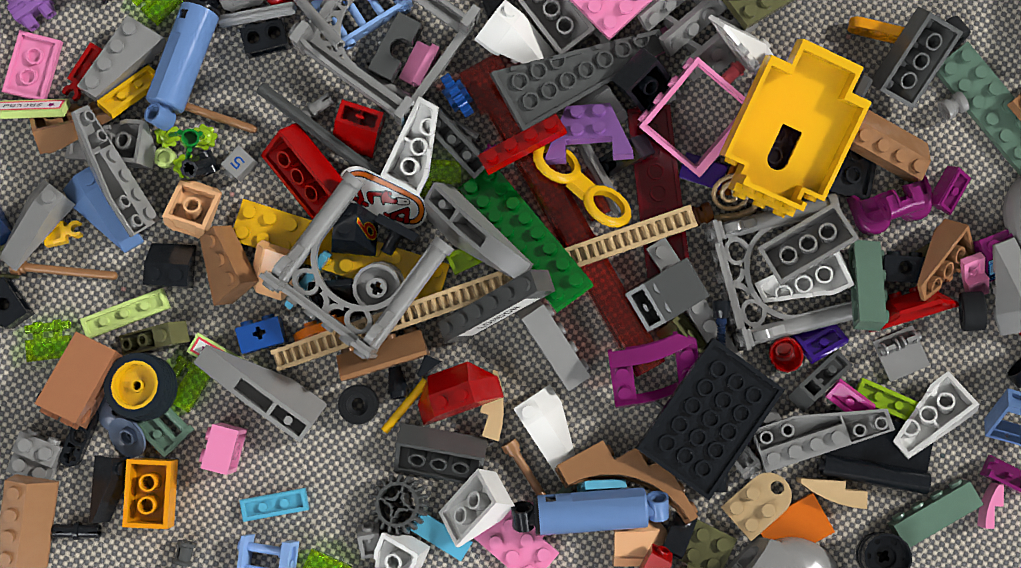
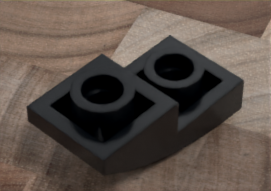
M677 511L674 513L662 546L668 548L674 557L682 559L698 518L685 524Z

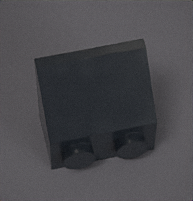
M152 243L144 261L143 285L193 288L196 245Z

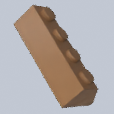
M869 109L850 147V150L907 182L922 181L931 162L927 142Z
M416 327L404 330V335L397 337L395 333L388 335L379 347L376 359H362L353 352V346L342 349V354L337 355L336 358L340 380L348 381L430 355L423 330H417Z
M15 474L4 481L0 512V568L48 567L59 481Z

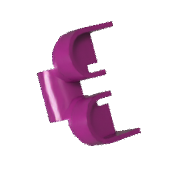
M926 175L922 181L901 186L904 197L899 198L896 191L891 189L862 201L855 195L846 198L859 231L869 236L878 235L887 230L893 219L901 217L905 221L914 222L927 217L932 208V188Z

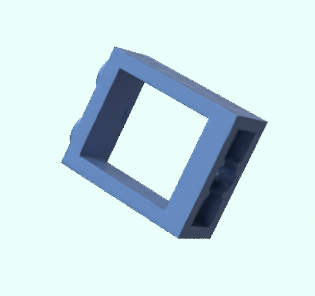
M1007 388L984 418L985 436L1021 446V425L1002 420L1007 412L1021 415V392Z

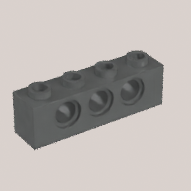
M435 98L428 99L427 101L439 107L435 138L475 179L485 170L477 156L483 153L484 150Z

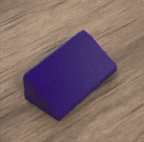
M689 152L685 154L694 164L701 158V156ZM714 161L699 178L682 163L679 170V178L713 188V185L725 176L728 165Z

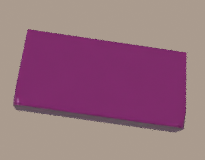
M947 166L932 192V206L951 215L971 177L959 167Z

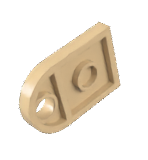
M762 473L747 483L721 506V509L750 541H753L788 509L792 498L791 489L783 477L775 473ZM780 482L784 488L781 494H774L771 491L772 483Z

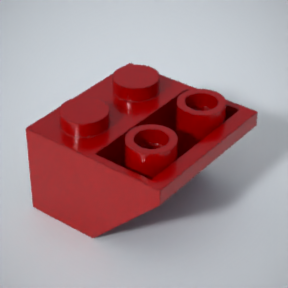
M342 99L335 118L333 135L356 153L373 158L386 116L384 112Z

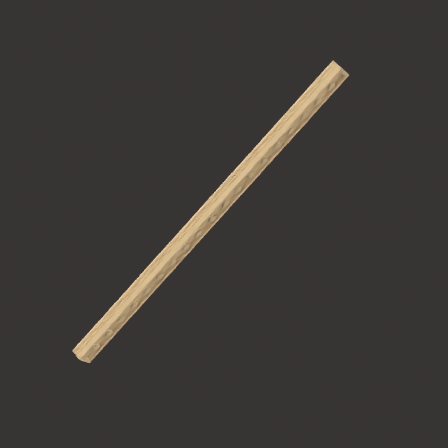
M690 204L564 249L579 267H583L698 227ZM498 271L414 300L390 333L464 308L513 279ZM383 312L372 315L373 325ZM365 317L351 322V324L361 330L366 327L368 320ZM333 330L332 333L325 331L273 349L270 352L274 356L278 372L351 347V345L348 346L339 339L341 335ZM367 333L358 335L364 338Z

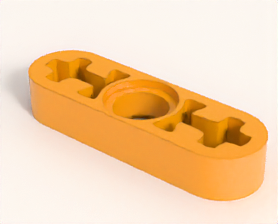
M855 16L849 19L847 30L855 35L894 44L905 27Z

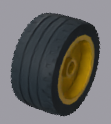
M130 353L120 357L111 366L105 377L103 386L104 396L111 409L122 417L137 421H148L162 416L171 408L177 396L178 382L172 367L161 358L147 353Z

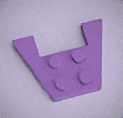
M610 103L565 107L561 122L565 126L567 134L552 141L545 156L547 165L566 164V145L612 142L613 160L634 159L633 149Z

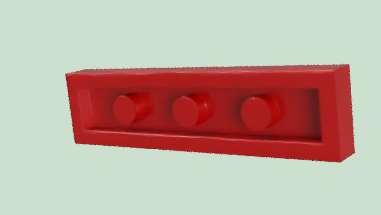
M554 114L477 156L487 174L490 175L567 134V131L557 114Z

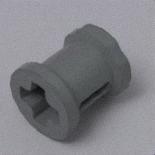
M179 539L177 541V552L175 558H172V563L191 567V557L197 543Z

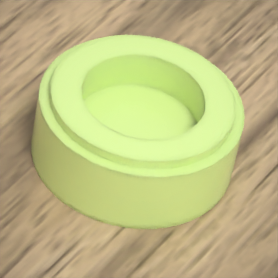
M159 147L155 151V164L163 169H169L174 166L173 160L177 159L175 151L169 147Z

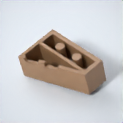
M232 225L212 226L199 238L214 306L233 304L259 282Z

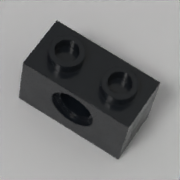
M887 251L882 263L883 270L886 271L885 282L918 283L926 257H922L921 252H909L908 256H900V251ZM903 261L908 265L905 273H902L899 269L900 263Z
M1 277L0 326L14 329L35 313L12 279ZM6 299H8L9 306L5 310L3 308V302Z

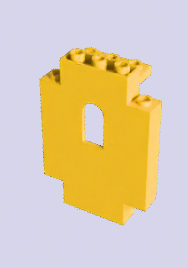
M806 39L796 40L787 62L773 55H765L719 154L725 157L724 162L735 167L738 164L728 186V189L734 191L732 195L742 200H745L746 197L753 199L752 204L762 209H765L766 206L773 208L772 213L782 218L785 215L793 217L796 209L805 210L807 203L801 201L802 197L814 203L817 199L825 201L872 103L852 93L864 67ZM784 124L801 132L787 164L782 169L774 170L769 166L767 158Z

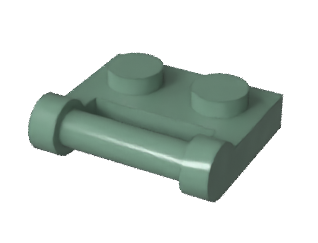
M169 408L165 415L181 431L178 436L159 417L137 423L145 438L164 458L195 431L172 408Z

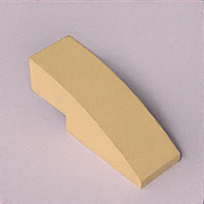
M493 370L492 374L498 376L500 381L498 371ZM504 398L484 404L480 410L481 413L488 415L482 436L498 442L503 424Z
M796 477V482L822 498L852 508L867 509L868 491L847 489L846 481Z

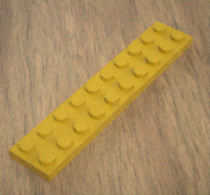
M243 199L233 229L243 245L256 248L261 240L271 242V244L291 250L312 220ZM333 227L323 239L318 256L324 250L331 253ZM377 241L376 257L331 253L333 255L322 270L354 280L356 274L363 267L373 262L385 261L392 263L400 269L405 280L422 255L396 247L393 255L390 256L381 251L384 243ZM310 255L303 264L311 266ZM444 262L440 264L415 298L416 300L442 291L450 264ZM378 282V283L376 284V286H377L378 288H381V287H380L381 283Z

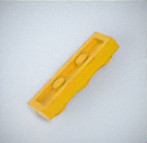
M149 65L145 66L97 100L98 107L114 119L147 95L155 70Z

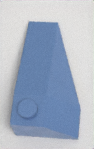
M90 167L73 176L63 191L68 199L75 204L73 208L124 253L144 243L140 233L129 237L105 199Z

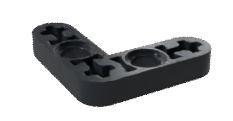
M98 410L95 412L87 429L81 426L78 428V430H82L85 433L83 442L76 441L75 433L78 430L71 427L60 453V461L64 466L72 467L81 463L99 421ZM74 446H81V449H75L73 453L76 460L69 462L70 458L67 456V453H72L75 448Z

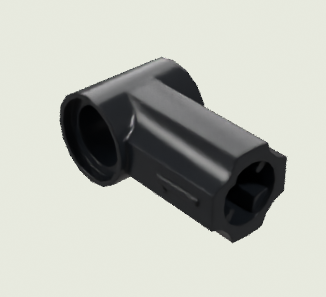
M210 149L182 161L180 170L183 176L191 179L198 176H208L219 171L220 168Z

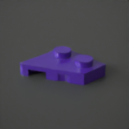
M837 324L790 336L799 343L803 354L811 364L844 346L849 341Z

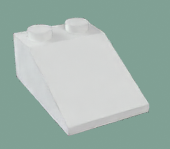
M477 469L438 513L455 547H460L500 522L509 513L511 507L515 505L496 472Z

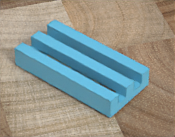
M624 479L584 481L577 486V492L627 488V484Z

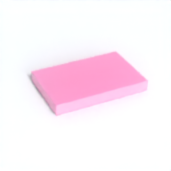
M19 30L2 92L29 100L47 99L63 42Z

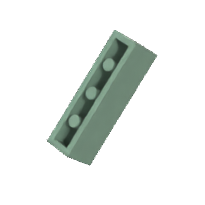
M857 240L848 249L849 271L855 283L851 287L853 329L880 331L889 321V311L886 310L885 304L888 293L887 290H884L886 271L883 270L882 266L884 250H881V241Z
M956 479L948 484L949 487L943 491L937 490L930 494L928 500L924 502L918 501L911 505L909 511L895 514L892 516V520L887 523L892 533L901 537L910 548L983 506L982 500L970 481Z

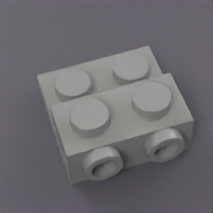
M32 428L21 430L11 450L14 453L6 472L13 475L19 474L53 480L60 464V453L64 445L60 444L61 440L57 438L41 436V432Z

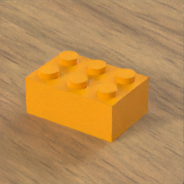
M135 457L126 459L122 527L169 529L174 526L178 459Z

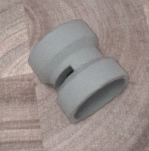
M957 91L949 99L945 98L939 101L938 109L943 118L948 121L955 118L956 114L968 111L969 103L965 95Z

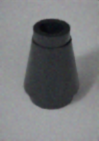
M401 366L388 368V395H390L391 400L408 397L409 388Z

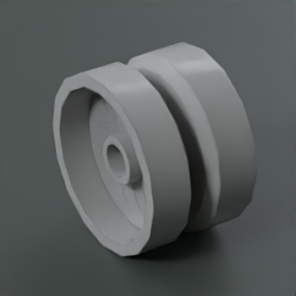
M385 261L373 262L360 269L354 277L352 285L353 296L359 305L365 306L381 303L396 292L404 281V277L400 269L392 263ZM378 282L381 283L380 287L382 288V290H379L377 288L376 284ZM386 308L372 312H383Z

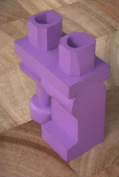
M7 0L9 3L7 8L13 18L31 32L39 28L40 24L36 17L41 13L47 20L57 15L53 6L55 4L53 0Z

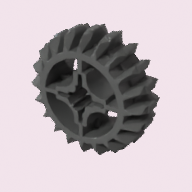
M398 474L397 480L395 476L391 475L389 476V482L383 479L381 481L383 487L378 485L375 487L379 493L371 494V497L376 498V501L370 502L369 505L375 507V510H372L370 513L371 515H378L374 522H382L380 529L384 530L387 528L389 534L393 533L394 530L396 535H401L402 530L405 534H409L410 528L417 530L418 527L415 522L419 524L424 523L420 516H427L428 512L423 511V508L430 506L429 503L423 502L424 499L429 497L428 494L421 495L425 487L420 486L417 488L419 481L416 479L412 481V477L408 475L404 479L402 474ZM402 486L396 496L393 498L387 497V494L392 489ZM408 490H410L414 496L415 506L410 504ZM391 501H401L400 503H403V506L408 508H398ZM384 504L390 507L389 516L391 519L385 513ZM405 512L413 513L407 521L397 523L398 519Z

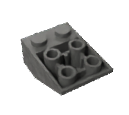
M688 257L633 286L625 293L647 332L668 322L710 296Z

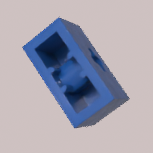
M269 314L262 316V321L254 323L253 320L241 322V327L235 328L241 353L249 354L287 343L288 340L282 318ZM260 329L266 332L262 337H258L256 334L260 332Z

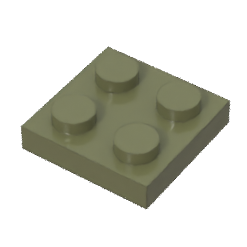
M697 519L682 559H677L686 564L690 562L703 568H724L737 538Z

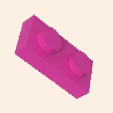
M841 378L825 393L827 399L845 412L875 409L873 402Z

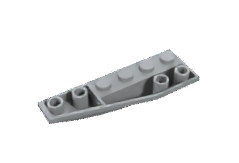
M86 105L71 112L78 139L92 174L129 237L160 220L90 107Z
M433 183L424 198L427 219L452 245L512 279L532 268L534 264L452 184Z
M209 345L204 347L193 362L225 389L299 443L328 405V403L293 378Z
M887 408L795 415L759 427L753 436L762 469L767 473L894 431L895 428Z

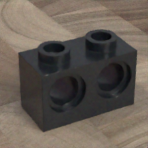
M282 18L268 19L265 23L261 24L249 23L245 25V28L239 29L245 54L249 59L291 49L286 25ZM273 31H280V35L277 38H271ZM258 35L259 40L256 43H250L251 37Z

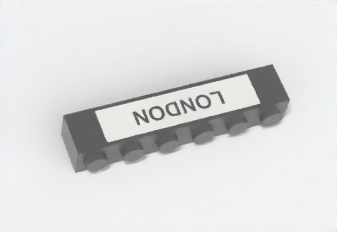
M530 269L438 322L444 343L463 342L555 292L549 270Z

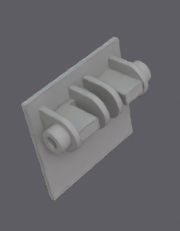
M913 325L872 342L889 382L930 366L920 343L922 335L919 331H915Z

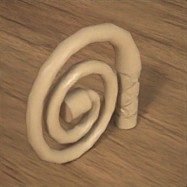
M734 173L720 178L713 185L711 192L714 204L725 211L739 210L749 200L746 197L745 200L735 206H725L717 200V188L726 180L731 179ZM730 181L722 185L719 192L720 198L725 203H733L738 199L735 196L731 199L725 197L724 192L728 188ZM752 204L746 210L714 215V220L726 222L750 216L756 212L758 206Z

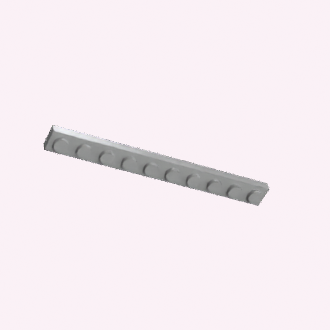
M666 238L658 240L646 248V251L660 272L680 261ZM704 299L687 309V315L705 343L707 344L711 338L717 340L718 326L716 318H713V311L707 301ZM726 333L725 346L743 359ZM775 407L772 408L761 426L782 420Z

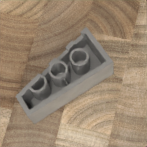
M127 15L77 87L85 95L97 102L101 97L137 73L147 63L150 64L155 59V56L164 50L166 45L165 38Z
M538 300L516 312L568 391L591 377L587 372L590 367L584 358L579 359L576 355V352L579 350L572 340L568 342L564 334L567 333L560 322L556 324L552 318L555 313L549 304L544 305Z

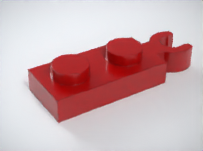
M91 42L89 43L67 77L72 83L63 88L62 93L68 96L71 91H74L72 100L76 102L80 100L81 90L77 85L103 49Z

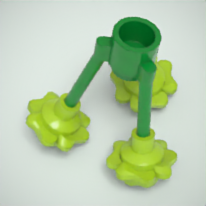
M201 124L199 128L195 127L194 129H186L184 131L180 130L177 126L172 127L168 131H163L159 128L154 131L156 143L161 144L163 148L168 146L175 147L177 145L176 141L179 140L186 148V155L180 154L179 158L173 160V165H175L173 171L178 173L180 178L185 177L180 170L182 161L192 158V148H202L207 151L209 146H215V140L218 137L216 133H213V127H207L204 124Z

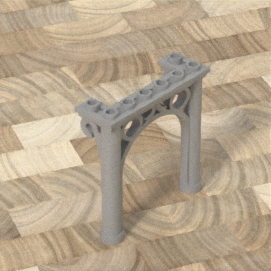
M346 170L341 177L343 180L289 253L276 263L272 272L265 271V273H260L259 277L264 280L262 284L266 288L277 293L282 291L287 295L285 299L294 306H297V304L305 308L303 312L310 318L315 319L317 317L320 319L323 328L331 333L334 330L340 334L339 339L346 345L353 346L355 348L353 352L362 359H376L379 347L446 256H450L454 249L436 236L396 292L381 303L363 306L349 303L338 297L325 284L320 274L318 251L325 236L364 185L362 181ZM310 255L311 269H299ZM302 274L314 275L315 287L312 290L306 291L300 287L298 279ZM320 288L322 289L320 294L324 300L322 308L307 297L317 294ZM345 308L350 309L344 315L345 325L330 314L333 310L340 309L345 311ZM386 308L373 325V318L370 312ZM354 312H364L368 320L364 329H357L351 324L350 317ZM367 333L364 338L358 335Z
M828 193L825 201L818 199L815 203L810 200L805 201L807 203L805 210L796 209L793 217L785 215L782 218L773 214V210L726 222L715 219L706 225L704 235L706 241H710L712 250L709 251L711 261L716 263L718 271H715L717 283L722 285L721 299L731 301L730 318H727L729 326H733L734 335H732V340L739 351L751 350V347L757 344L773 341L784 336L788 337L853 320L852 301L798 315L779 313L768 307L761 300L754 289L750 276L751 253L756 242L763 234L775 228L802 222L835 201L840 208L836 193ZM757 232L748 244L738 237ZM733 242L739 243L745 250L740 261H735L730 256L729 245ZM743 263V269H739L738 277L733 280L729 264L739 266ZM735 289L743 291L746 296L750 295L752 299L745 300L739 305ZM750 303L755 304L761 309L760 317L756 322H750L746 317L745 308ZM766 314L780 319V321L761 325L765 320Z

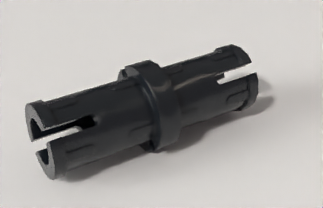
M81 522L54 524L53 531L57 532L53 533V537L73 538L74 540L81 538L99 539L102 531H98V529H102L101 524L82 525Z

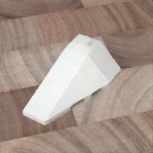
M713 15L708 17L738 61L753 74H757L765 55H773L769 49L771 45L764 38L759 40L752 34Z
M418 96L381 173L382 177L416 196L420 195L429 177L439 109L438 106Z
M947 371L929 386L927 392L893 440V443L909 459L966 421L978 411L980 404Z
M549 384L513 409L557 475L554 470L556 466L575 456L562 402Z
M382 532L374 550L375 568H421L430 546L410 535Z

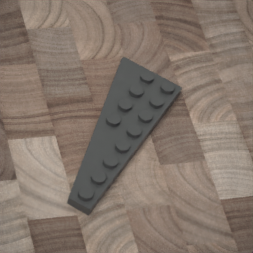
M656 29L631 37L495 70L490 73V76L522 132L611 82V78L642 47L654 57L664 52L658 39L662 33L660 29Z

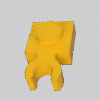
M74 220L67 225L65 221H60L45 238L44 245L47 248L68 244L69 237L82 238L84 236L82 232H74L76 227L82 226V223Z

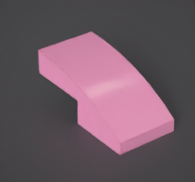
M979 252L960 259L961 276L965 292L982 291L984 295L988 294L990 278L985 273V256Z
M991 482L982 498L984 505L979 508L977 526L985 529H994L995 506L1004 507V484Z

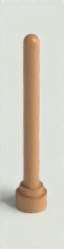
M187 103L184 110L250 133L257 132V126L190 103Z
M27 261L17 271L9 266L11 275L35 272L116 280L118 278V274L115 271L32 264Z
M513 438L501 446L505 455L508 454L509 457H513L535 494L547 495L520 454L521 449L517 439Z

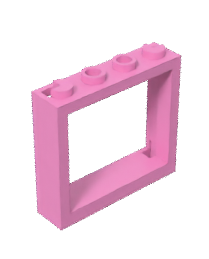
M695 56L693 59L690 57L683 64L682 68L684 70L679 76L674 75L667 84L669 86L664 94L660 92L652 102L655 105L651 110L648 111L646 109L640 115L638 126L700 178L719 156L735 119L696 164L648 125L696 67L700 68L738 102L743 104L746 97L699 57Z

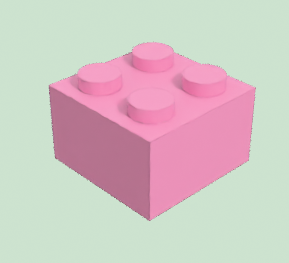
M223 422L212 424V427L208 428L205 440L208 441L206 449L202 450L199 462H202L201 469L224 475L236 472L248 429Z

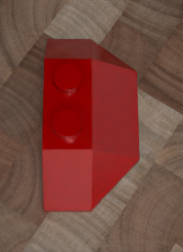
M917 286L909 288L910 293L904 295L901 294V291L889 294V299L885 303L886 310L889 311V321L882 329L959 307V303L938 291L926 301H922Z
M467 361L429 375L419 399L418 408L423 426L504 398L498 376Z

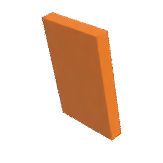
M811 492L791 503L788 509L760 535L761 537L774 540L784 537H798L816 543L835 531L816 496Z

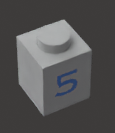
M239 145L221 163L225 168L223 173L232 181L236 178L240 182L259 164Z

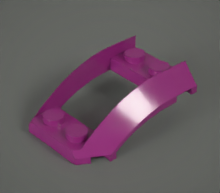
M675 331L672 335L651 343L625 347L626 350H608L615 409L650 404L670 397L698 358L696 338L688 335L686 337ZM675 353L678 382L658 390L636 394L633 365L649 363Z

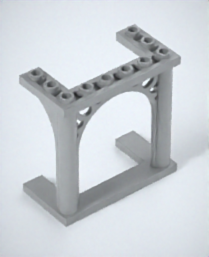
M323 0L320 5L322 9L319 11V14L327 23L333 21L332 17L337 19L336 24L330 26L341 37L344 15L355 0ZM414 0L458 33L410 98L406 95L404 100L355 65L346 54L344 48L337 52L333 48L331 50L327 47L333 45L329 41H324L320 38L321 32L310 19L308 23L303 19L300 23L296 22L289 31V39L296 51L303 56L306 53L393 116L395 122L403 127L418 96L424 98L479 23L481 9L473 3L465 14L448 0ZM343 1L348 2L346 6H342Z

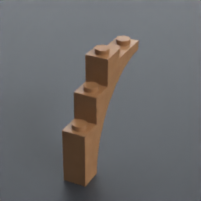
M602 440L558 464L554 469L565 489L580 482L594 479H624L646 487L651 491L667 493L669 504L677 511L685 524L698 518L696 514L698 510L695 504L686 497V490L680 481L677 482L674 475L657 463L648 466L646 455L636 448L614 459V452L609 444L606 445Z

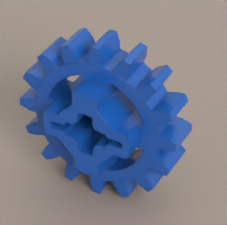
M449 73L441 77L440 80L445 86L441 92L456 113L460 110L465 118L472 115L474 111L469 103L473 99L460 79L454 82Z

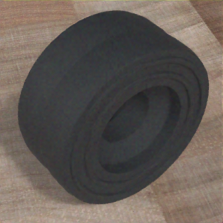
M352 385L346 388L338 400V410L342 418L356 425L372 420L379 408V400L376 393L365 385ZM356 398H361L365 403L361 411H356L352 406Z

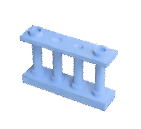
M323 0L310 2L318 13L322 9L320 5ZM368 0L377 17L367 23L353 2L348 11L359 28L348 34L343 25L341 26V38L345 42L344 49L349 50L353 48L358 40L389 22L392 16L396 17L398 11L406 15L411 11V7H413L412 0H393L396 5L384 11L378 0ZM347 1L342 2L345 4V6L348 4ZM332 17L333 21L331 22V24L335 25L337 19L335 17Z
M255 534L241 536L237 546L239 551L237 568H266L251 565L253 552L277 555L280 558L279 568H296L299 541H284L278 547L254 543Z

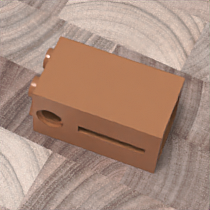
M75 332L34 404L41 407L39 412L56 420L61 417L60 422L78 430L79 426L87 429L105 397L103 388L105 377L113 363L122 355L116 350Z

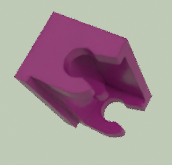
M988 455L980 475L996 483L1004 484V487L1021 494V470L992 455Z

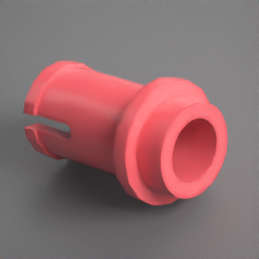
M739 61L732 62L731 66L721 75L729 84L738 76L744 75L743 72L746 69Z

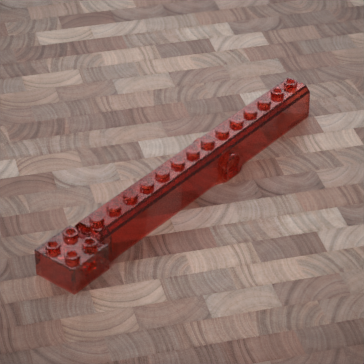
M493 54L459 73V78L473 99L472 102L480 116L486 114L500 141L503 142L521 131L490 76L491 72L506 68L500 57ZM533 152L513 162L554 237L563 248L598 237L593 234L566 184H560L548 179L537 169L533 161ZM546 152V153H543L544 161H545V156H546L547 152ZM548 165L550 168L558 172L555 165ZM608 258L580 267L594 285L586 293L618 350H626L625 347L654 342L651 334L647 332L625 295L626 290ZM662 358L649 363L633 365L634 377H638L665 362V359Z

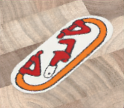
M360 166L349 167L341 173L340 176L342 177L347 170L364 183L351 203L360 204L376 216L380 213L408 229L416 228L424 222L427 213L424 200L420 195L416 196L390 180Z

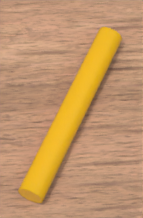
M422 378L408 397L405 398L381 429L388 434L422 393L426 379Z

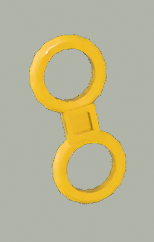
M551 142L533 151V161L537 169L548 179L560 184H566L570 191L581 200H584L587 212L596 221L611 228H621L629 223L632 216L627 200L610 187L595 185L581 173V165L577 157L566 148V161L571 167V173L569 174L556 172L545 163L543 153L548 151ZM602 195L613 200L621 210V217H610L601 212L596 207L593 197Z

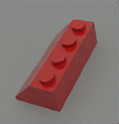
M297 123L280 129L261 154V157L312 220L343 180Z

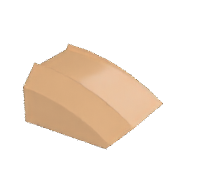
M181 179L162 215L164 225L173 231L199 239L211 227L222 192L216 187L194 180Z
M261 240L257 244L252 267L259 280L253 286L256 293L280 301L286 298L287 295L282 291L277 293L266 288L262 284L264 280L259 275L260 273H265V271L272 272L276 263L289 253V249L271 244V242Z
M649 520L648 527L614 530L613 566H640L652 543L657 546L663 545L667 530L662 523Z

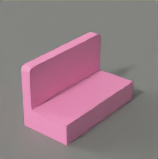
M417 41L399 75V79L418 88L435 65L441 53L440 47L434 44L428 46Z

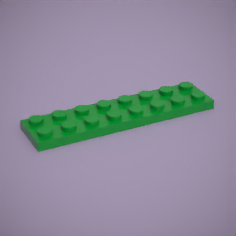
M484 170L475 179L472 177L458 188L460 193L534 264L531 268L532 270H549L555 292L544 298L556 313L594 286L588 276L499 170L490 175Z

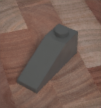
M837 349L788 398L802 412H805L853 364Z

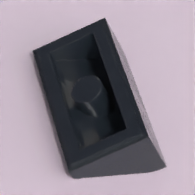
M428 355L424 356L417 375L419 377L426 376L442 364L443 361Z

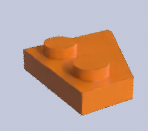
M337 314L332 315L345 325L344 316L337 317ZM314 320L305 323L303 329L293 334V338L296 342L328 330L321 326L322 322L317 324V321Z

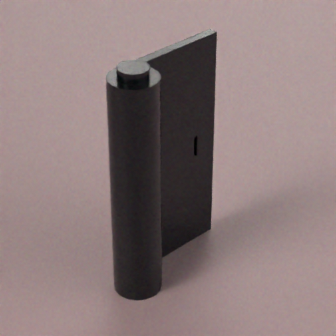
M830 410V413L841 412V411ZM892 420L895 428L894 431L824 453L821 458H818L816 469L820 471V476L928 494L931 487V474L928 472L933 443L907 459L893 443V440L905 423Z

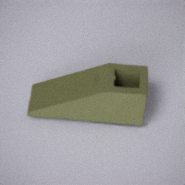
M186 321L167 322L119 336L123 356L130 353L150 352L190 342Z

